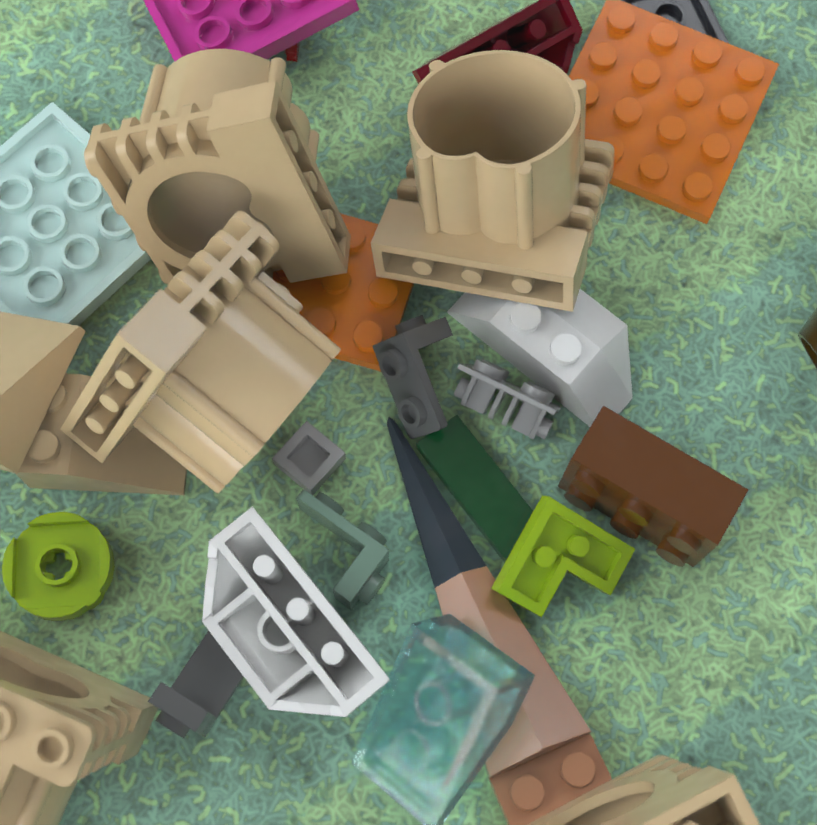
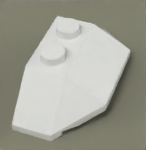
M581 289L579 290L573 312L466 292L447 312L534 383L555 393L554 399L589 427L603 405L620 414L633 398L627 324Z
M253 507L209 540L207 556L209 560L205 581L202 622L269 710L347 717L390 681L389 677Z

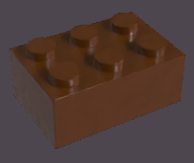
M604 405L570 459L558 484L559 488L566 491L564 497L569 503L583 511L591 512L593 508L611 518L609 523L617 532L632 539H637L640 535L657 545L656 553L661 558L680 567H683L685 563L694 567L718 546L749 490Z

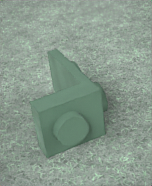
M303 489L297 496L299 509L360 552L333 588L335 599L351 611L359 600L366 605L369 604L385 581V578L379 573L389 561V549L383 546L387 540L370 525L361 522L356 527L342 517L344 509L326 494L319 492L314 497Z

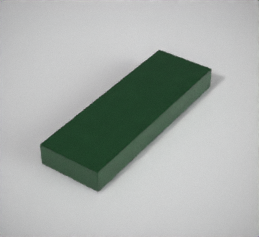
M455 415L447 421V427L430 433L418 441L416 449L505 563L533 510L459 416Z

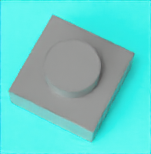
M306 421L273 456L272 460L276 467L301 488L314 495L346 459V454Z

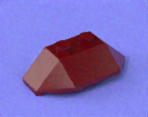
M537 0L428 60L412 71L419 85L430 73L429 64L434 60H441L446 63L471 53L509 50L524 52L546 59L567 74L575 45L579 43L583 29L569 0Z

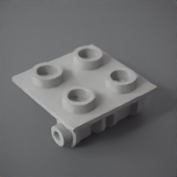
M476 359L474 365L459 364L457 369L472 375L470 381L462 377L454 392V396L462 399L461 405L485 414L496 389H499L500 391L491 407L488 418L493 420L507 393L513 396V399L501 424L507 426L521 400L523 403L511 428L529 436L533 440L535 436L545 440L554 422L545 418L547 412L555 415L561 409L560 406L552 403L555 393L530 381L524 382L522 387L506 381L510 373L509 371L484 359Z

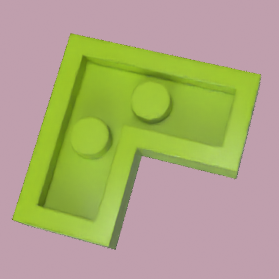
M542 495L491 589L533 614L542 617L566 572L602 593L611 596L635 548L553 498Z

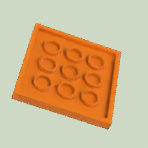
M606 0L569 77L572 81L582 79L586 82L585 139L607 142L614 147V172L609 183L707 224L779 63L624 1Z

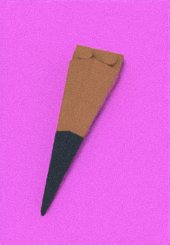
M388 417V431L437 595L489 782L507 824L527 825L610 781L612 777L590 734V728L509 600L491 589L495 578L397 423Z

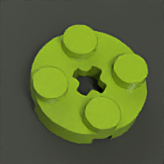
M52 512L36 517L27 524L30 527L25 529L17 539L13 537L4 553L2 576L5 588L20 607L40 619L65 621L83 615L102 602L113 579L115 562L112 547L98 527L78 514ZM65 553V559L68 562H72V568L70 571L65 572L63 578L56 580L54 574L46 572V565L54 563L57 554Z

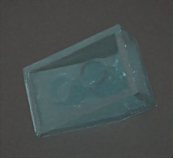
M451 614L412 623L390 672V681L384 686L352 760V764L423 825H443L513 724L535 675Z

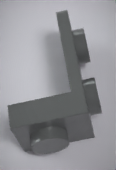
M423 315L417 316L395 325L398 335L372 346L379 362V368L386 379L398 409L399 418L404 424L410 439L447 427V421L418 349L453 336L446 317L426 324Z
M208 630L171 688L160 682L148 702L162 710L156 721L175 734L185 738L191 729L199 735L206 737L244 676Z

